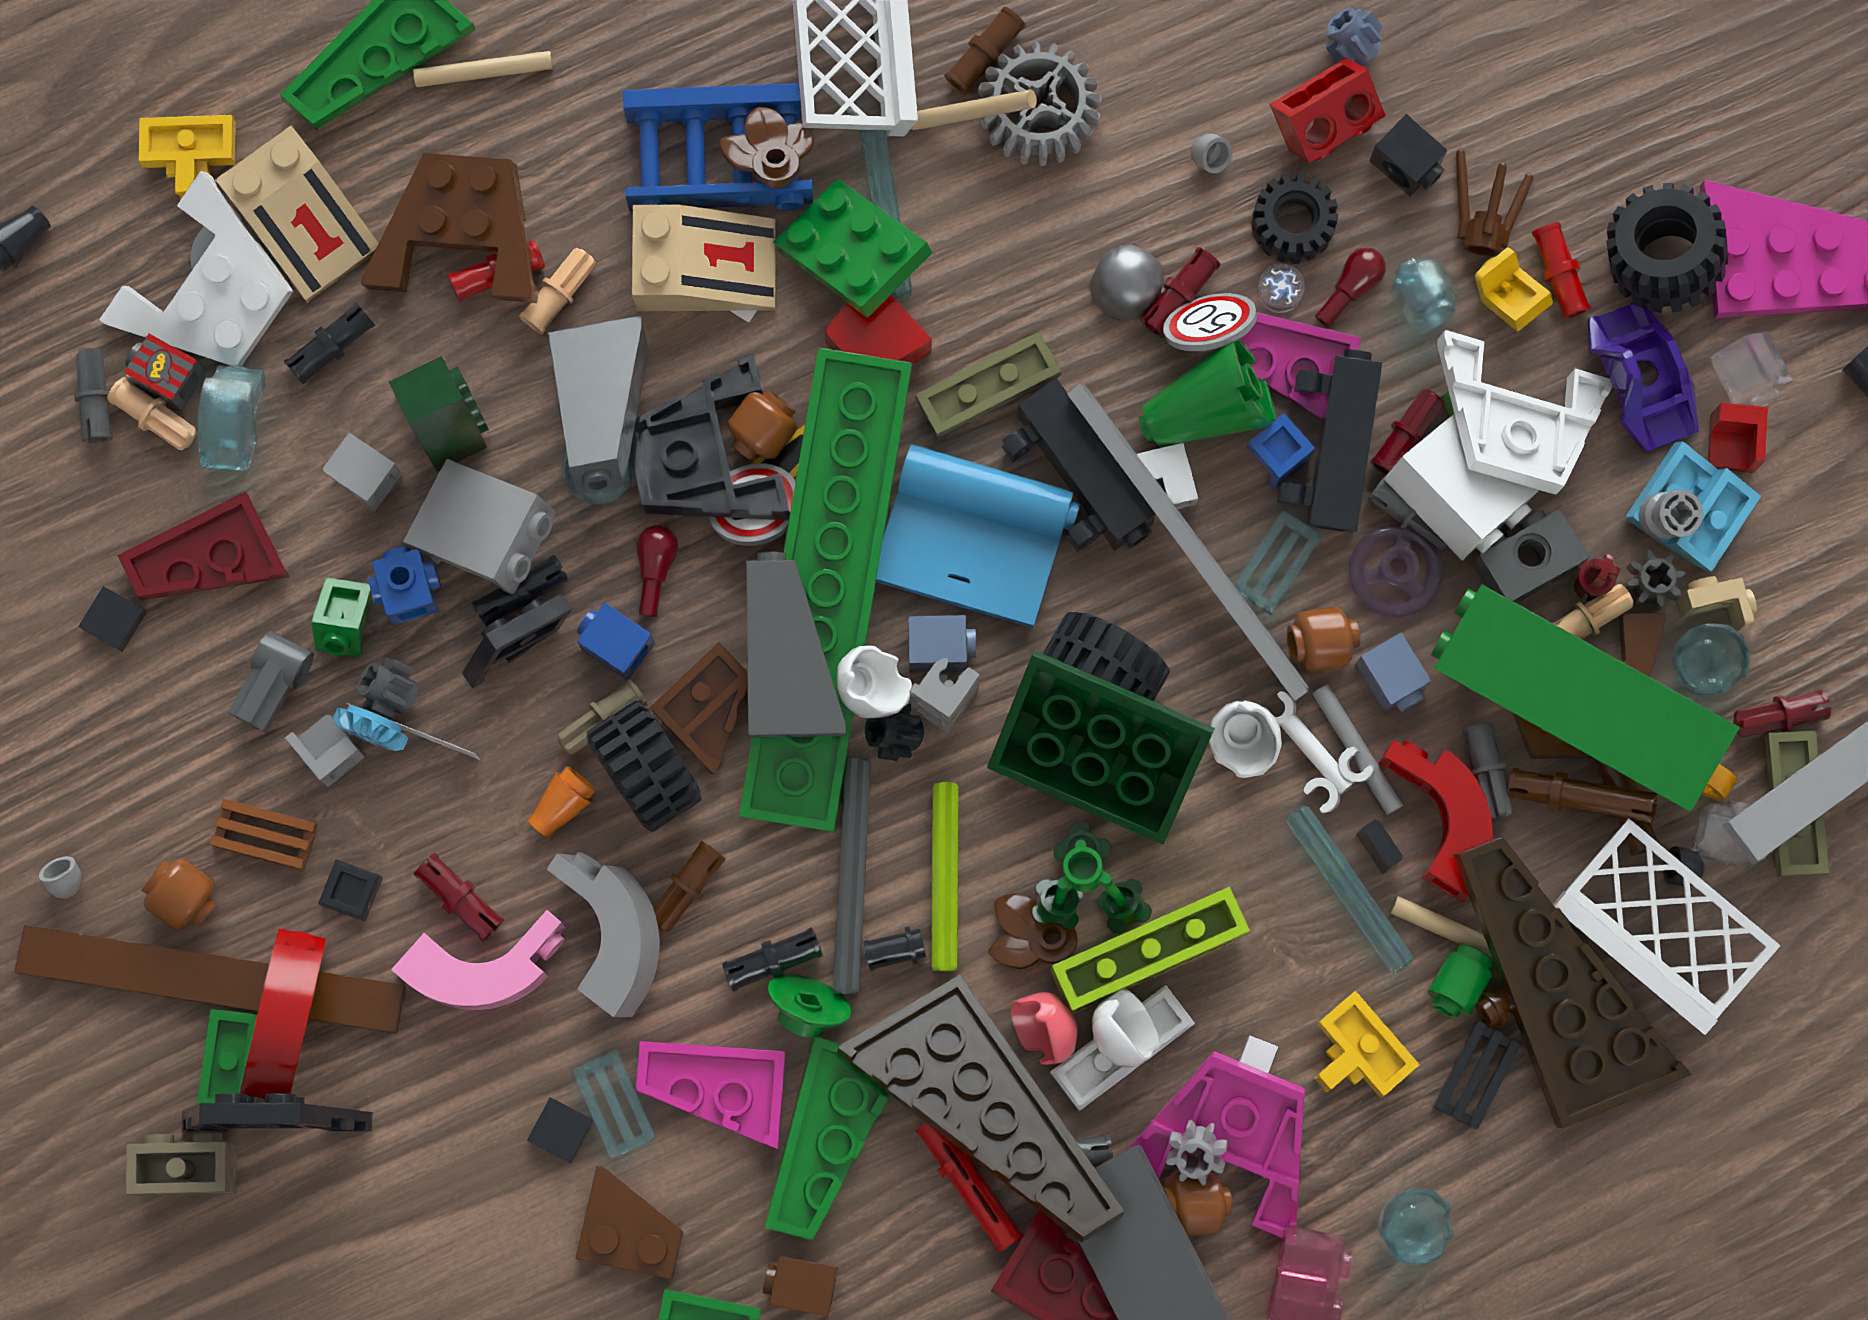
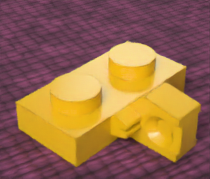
M232 115L140 118L139 163L142 168L166 167L167 177H175V193L179 195L181 201L200 171L207 172L210 175V166L235 165L236 122Z
M1356 991L1317 1023L1319 1028L1334 1044L1326 1051L1333 1062L1314 1077L1326 1093L1347 1076L1354 1085L1361 1079H1364L1376 1094L1382 1098L1420 1065Z

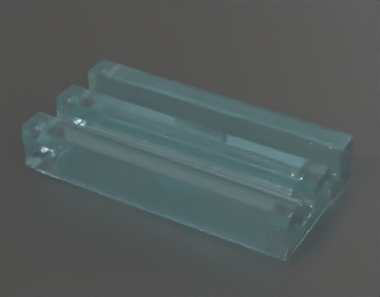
M1282 511L1234 586L1241 595L1248 598V602L1253 605H1259L1263 608L1264 612L1271 616L1323 535L1287 512ZM1287 525L1293 529L1256 587L1254 589L1247 585V582L1283 527ZM1302 535L1309 539L1271 598L1269 599L1262 595L1299 537Z
M617 1049L607 1053L605 1056L593 1059L583 1066L580 1065L572 1069L611 1159L657 1139ZM610 1064L614 1067L643 1134L635 1138L604 1070V1067ZM593 1072L625 1142L618 1146L588 1081L587 1075Z

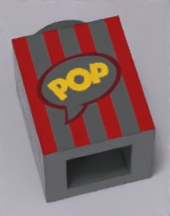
M150 333L143 343L139 342L131 349L126 359L127 368L124 371L125 375L134 385L156 398L161 397L167 404L181 412L206 374L196 359Z

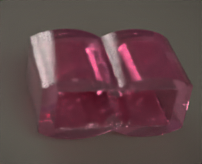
M1288 1225L1284 1226L1269 1300L1267 1320H1341L1343 1299L1336 1297L1339 1279L1348 1280L1352 1262V1251L1345 1250L1343 1236Z

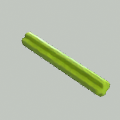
M938 782L933 785L931 967L937 972H952L957 969L958 785L952 782Z

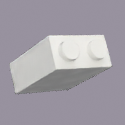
M1455 414L1407 452L1384 478L1462 561L1475 549H1478L1482 554L1490 549L1504 535L1499 530L1504 524L1511 530L1532 511L1527 503L1539 491L1538 489L1469 470Z

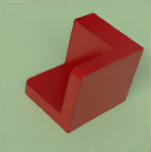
M1721 402L1710 414L1708 462L1717 469L1727 468L1730 471L1754 473L1765 462L1768 407Z

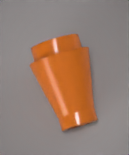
M566 766L561 773L555 772L534 813L527 821L539 833L549 839L555 831L592 803L590 797L595 793L596 789L577 771Z

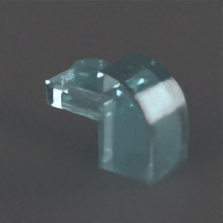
M218 366L213 378H205L198 412L200 467L248 470L258 443L255 412L265 388L264 370L248 369L242 366Z

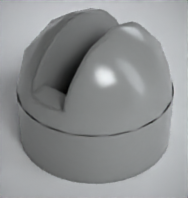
M1204 134L1198 137L1192 144V160L1199 168L1205 171L1219 173L1228 166L1231 160L1232 146L1226 138L1216 134Z
M69 856L60 857L49 862L39 873V878L47 892L57 898L67 899L74 896L80 890L83 882L82 874L76 861Z

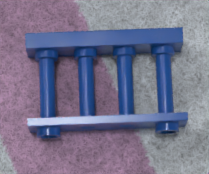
M799 83L623 90V109L627 123H635L639 127L641 187L625 188L629 211H633V205H685L698 208L776 205L780 210L792 211L803 208L804 204H812L814 202L812 180L798 181V174L789 185L783 188H770L762 182H752V172L737 170L733 167L734 183L706 184L704 125L708 123V120H727L732 124V135L745 134V122L749 113L757 107H767L776 110L783 117L786 125L789 126L796 123L802 117ZM681 121L683 125H686L687 185L660 186L658 127L662 125V122Z

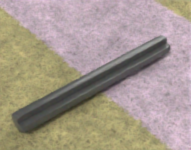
M849 758L845 764L833 990L838 995H857L860 986L871 762L864 758Z

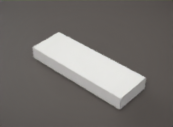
M1166 985L1142 1002L1152 1018L1160 1038V1046L1152 1052L1153 1056L1195 1024ZM1093 1039L1070 1056L1069 1059L1050 1071V1074L1079 1112L1143 1063L1136 1067L1116 1065L1099 1051Z

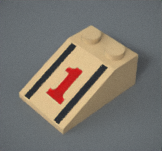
M292 126L282 131L215 179L226 201L233 205L242 221L306 303L373 256L379 244L320 161Z
M633 205L632 297L636 311H776V246L773 243L776 239V220L685 205Z

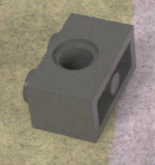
M1561 509L1549 516L1542 510L1519 524L1522 531L1508 539L1503 535L1484 554H1479L1472 566L1486 587L1515 603H1519L1580 569L1589 560L1590 556ZM1522 547L1534 550L1538 555L1539 565L1535 567L1524 565L1518 558L1517 550Z

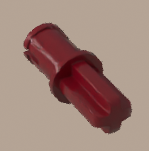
M1427 389L1421 390L1400 421L1392 422L1391 427L1393 431L1383 443L1376 456L1370 461L1372 466L1387 476L1398 461L1423 440L1422 437L1444 407V401L1436 393Z
M1606 553L1602 559H1589L1582 565L1574 581V590L1578 597L1582 598L1584 594H1587L1586 601H1591L1597 596L1605 595L1612 590L1620 573V568L1613 564L1615 556Z
M1823 690L1787 699L1779 695L1775 696L1770 703L1737 710L1734 712L1733 724L1740 727L1737 733L1743 738L1775 730L1790 732L1793 726L1830 719L1831 707L1811 709L1812 706L1830 701Z

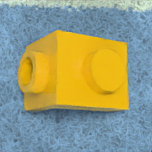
M1509 247L1496 257L1487 260L1475 274L1481 302L1517 332L1553 304L1551 292L1519 268L1517 255Z

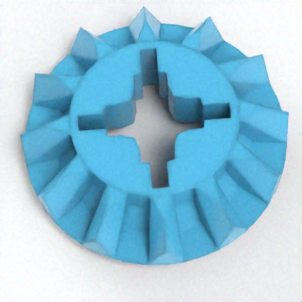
M349 705L347 710L337 708L333 716V721L339 729L376 746L398 751L403 750L407 743L408 737L401 733L402 727L368 710Z

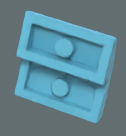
M1683 441L1676 442L1624 518L1644 532L1639 521V511L1641 504L1647 497L1655 493L1681 489L1692 492L1698 497L1703 509L1702 523L1697 531L1689 536L1652 539L1706 572H1712L1761 498V495L1727 468L1717 469Z

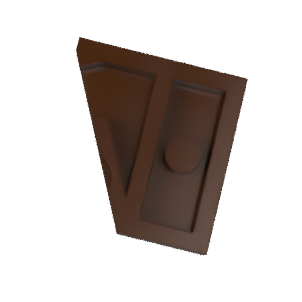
M718 642L649 708L711 774H714L719 769L729 736L732 733L738 711L748 688V672Z
M596 1166L575 1259L673 1280L683 1231L606 1168Z

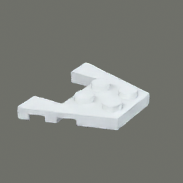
M200 171L177 206L215 234L211 244L164 312L131 287L122 286L99 320L106 325L143 337H147L150 333L173 347L234 367H242L293 293V290L260 243L253 239L241 222L242 218L233 205L226 201L216 187L218 184L207 172Z
M1445 330L1438 338L1437 347L1468 469L1556 495L1565 486L1584 447L1586 436L1591 426L1596 422L1601 412L1600 408L1613 387L1611 380L1574 369L1567 377L1565 407L1481 382L1484 341Z

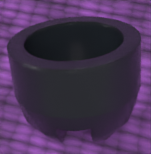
M1677 846L1669 849V853L1699 878L1703 876L1704 862L1696 851ZM1663 870L1664 879L1668 884L1684 886L1683 877L1675 870Z

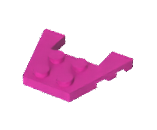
M1213 1051L1126 1150L1135 1145H1141L1159 1179L1166 1164L1167 1155L1172 1149L1169 1143L1172 1131L1183 1135L1186 1131L1188 1120H1192L1195 1126L1205 1128L1211 1123L1215 1124L1213 1133L1216 1139L1227 1140L1228 1142L1226 1152L1217 1156L1228 1163L1269 1179L1253 1217L1252 1226L1288 1241H1294L1297 1224L1305 1088ZM1197 1147V1150L1205 1152L1203 1149Z

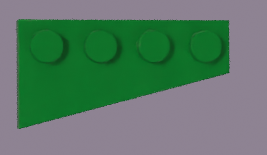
M372 0L284 89L280 96L283 102L317 130L475 31L474 23L448 0Z
M818 1037L812 1038L763 1228L813 1240L839 1192L853 1161L856 1160L870 1129L888 1100L889 1093L837 1054L838 1046L842 1045L841 1043Z

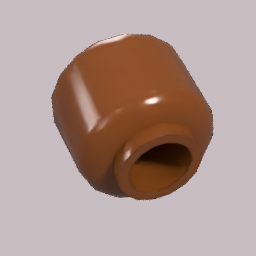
M766 389L763 395L758 392L750 393L728 421V429L736 437L731 445L751 461H754L758 455L766 459L776 458L798 428L797 422L793 418L796 410L768 389Z
M1333 606L1300 612L1294 619L1293 625L1288 626L1286 633L1288 650L1292 661L1300 663L1305 670L1310 672L1347 666L1352 659L1354 648H1358L1361 641L1357 622L1354 619L1348 620V617L1341 608Z
M183 858L175 859L171 863L164 859L141 889L146 894L144 899L146 910L175 930L184 929L191 921L200 926L217 904L209 898L214 890V880Z
M1212 1172L1208 1174L1205 1185H1202L1199 1179L1189 1177L1182 1182L1179 1180L1180 1173H1174L1169 1176L1162 1187L1188 1237L1217 1233L1222 1228L1225 1216H1229L1232 1212V1196L1229 1188L1226 1186L1222 1187L1220 1180Z

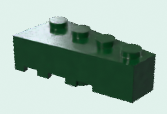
M442 356L389 381L412 430L436 472L442 469L446 459L459 462L487 448L481 434L488 431L489 428L458 366L449 370Z

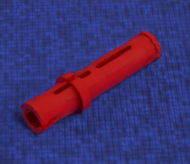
M927 1123L915 1130L940 1165L937 1171L941 1177L946 1175L972 1215L996 1247L997 1253L1023 1236L1022 1232L1015 1226L995 1193L970 1159L971 1157ZM942 1144L946 1146V1148L952 1155L953 1159H951V1157L949 1156V1154L947 1153ZM957 1165L961 1168V1170L967 1177V1180L964 1178L960 1170L957 1168ZM972 1187L978 1193V1195L980 1196V1198L982 1199V1201L984 1202V1204L986 1205V1207L988 1208L996 1222L993 1221V1219L991 1218V1216L989 1215V1213L987 1212L979 1198L972 1190Z

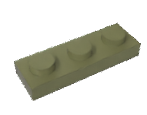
M1039 331L915 394V399L933 433L939 439L1060 377L1061 369Z
M1816 731L1768 733L1764 736L1769 792L1818 757ZM1824 814L1774 849L1777 878L1825 876L1829 874Z

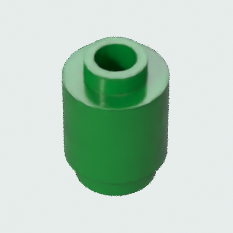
M1460 944L1456 952L1450 951L1427 991L1434 999L1431 1006L1452 1019H1457L1459 1014L1470 1016L1492 978L1490 972L1494 964L1492 959L1466 944Z

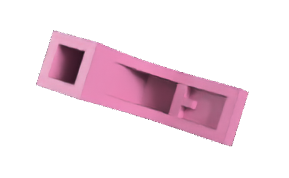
M546 910L507 954L486 963H468L458 960L423 933L391 970L412 988L443 1005L466 1010L497 1008L528 995L549 977L535 963L540 957L545 961L548 960L560 948L565 940L560 934L566 927Z

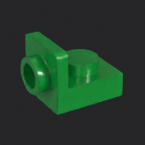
M325 578L311 621L316 650L334 656L348 655L360 657L364 649L362 631L373 600L369 584Z

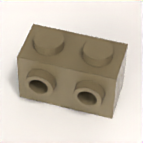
M222 1133L193 1134V1142L174 1143V1135L170 1134L144 1135V1144H126V1194L135 1196L237 1194V1144L223 1141Z

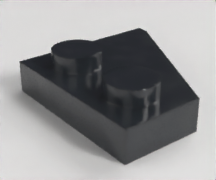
M562 594L547 602L539 598L525 606L520 611L519 617L508 623L505 618H501L482 631L481 636L483 639L462 672L472 688L485 681L484 677L492 665L505 658L510 664L530 648L560 629L572 610Z

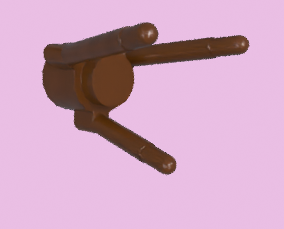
M1458 149L1456 151V171L1460 223L1457 238L1465 240L1463 248L1470 253L1482 256H1497L1501 253V248H1507L1510 232L1533 181V175L1530 173L1525 175L1502 224L1503 217L1497 213L1507 164L1504 162L1499 163L1487 211H1476L1474 219H1470L1465 151Z

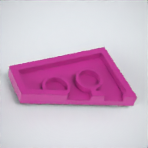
M1258 312L1253 328L1240 338L1249 348L1257 362L1251 365L1258 379L1262 380L1265 378L1268 387L1321 420L1323 418L1326 395L1295 392L1297 372L1299 370H1306L1329 375L1333 357L1335 355L1343 356L1344 349L1359 350L1361 337Z
M640 1041L636 1091L779 1150L786 1052Z

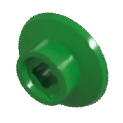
M788 974L773 978L768 985L770 999L779 1009V1023L796 1035L818 1037L823 1033L825 1027L839 1026L851 1015L850 1005L843 995L836 994L831 986L813 978Z

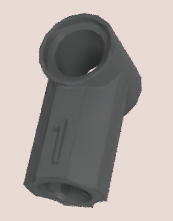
M269 631L258 644L251 659L250 666L252 670L228 713L251 727L267 733L289 692L296 690L307 676L314 660V653L273 631Z

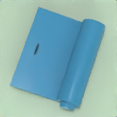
M911 444L902 469L898 494L885 530L876 582L1033 629L1064 528L1069 530L1075 525L1080 503L1072 501L1073 491ZM950 577H955V578H958V579H961V580H965V581H967V582L960 581V580H957V579H953V578H950Z

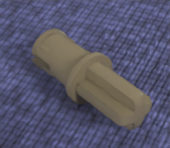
M628 679L598 703L593 701L589 703L591 710L561 731L556 737L557 741L567 754L573 755L588 744L586 733L588 730L634 700L643 705H646L647 701L638 687Z

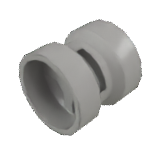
M1683 489L1652 494L1643 501L1639 511V521L1644 532L1656 539L1689 536L1697 531L1703 518L1702 504L1698 497L1692 492Z

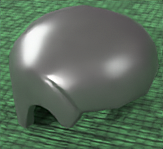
M1132 244L1119 245L1117 248L1110 249L1098 262L1091 278L1090 288L1094 303L1107 316L1122 321L1141 318L1160 296L1162 285L1164 284L1161 264L1149 251Z

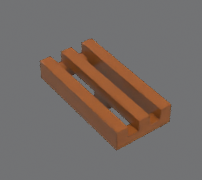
M223 798L221 804L222 812L220 817L217 818L215 824L217 827L214 836L212 835L209 845L291 868L305 870L318 827L316 823ZM233 813L304 831L303 839L232 821L231 819ZM229 830L297 848L299 852L296 858L226 839L227 832Z

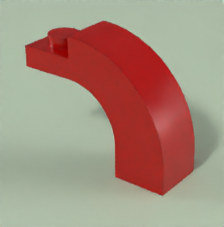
M1393 740L1378 764L1426 793L1436 805L1441 817V843L1421 878L1463 903L1469 896L1453 854L1493 839L1492 817L1486 796L1473 773L1463 762L1446 749L1437 757L1433 764L1426 760L1429 755L1421 747L1406 740L1402 744Z
M278 929L240 1094L265 1099V1094H291L326 938L313 936L302 931L294 932Z

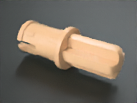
M573 249L550 279L545 277L542 280L544 286L538 293L537 303H530L519 315L520 319L534 331L543 335L546 328L565 304L571 305L574 302L571 296L596 266V261L592 256L582 249Z
M126 377L119 379L109 391L107 396L108 402L116 405L137 420L138 427L141 430L147 431L150 429L178 450L188 448L192 444L197 434L195 427L168 409L166 401L161 397L154 399L131 383Z
M1617 584L1605 595L1597 596L1584 605L1581 602L1576 603L1575 610L1553 624L1580 639L1590 634L1596 636L1600 633V627L1631 609L1633 599L1622 584Z

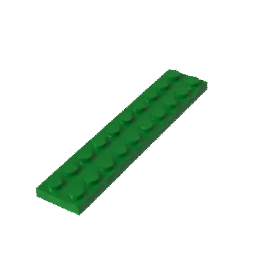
M818 347L784 553H786V560H795L847 726V736L752 738L739 813L740 817L829 832L835 831L854 713L845 706L839 696L836 673L838 664L852 649L866 645L912 370V363Z

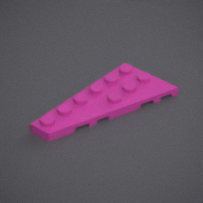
M1707 180L1701 183L1700 191L1710 197L1711 206L1717 204L1722 220H1725L1728 264L1725 265L1726 274L1722 282L1716 281V291L1712 294L1715 318L1868 309L1867 220Z

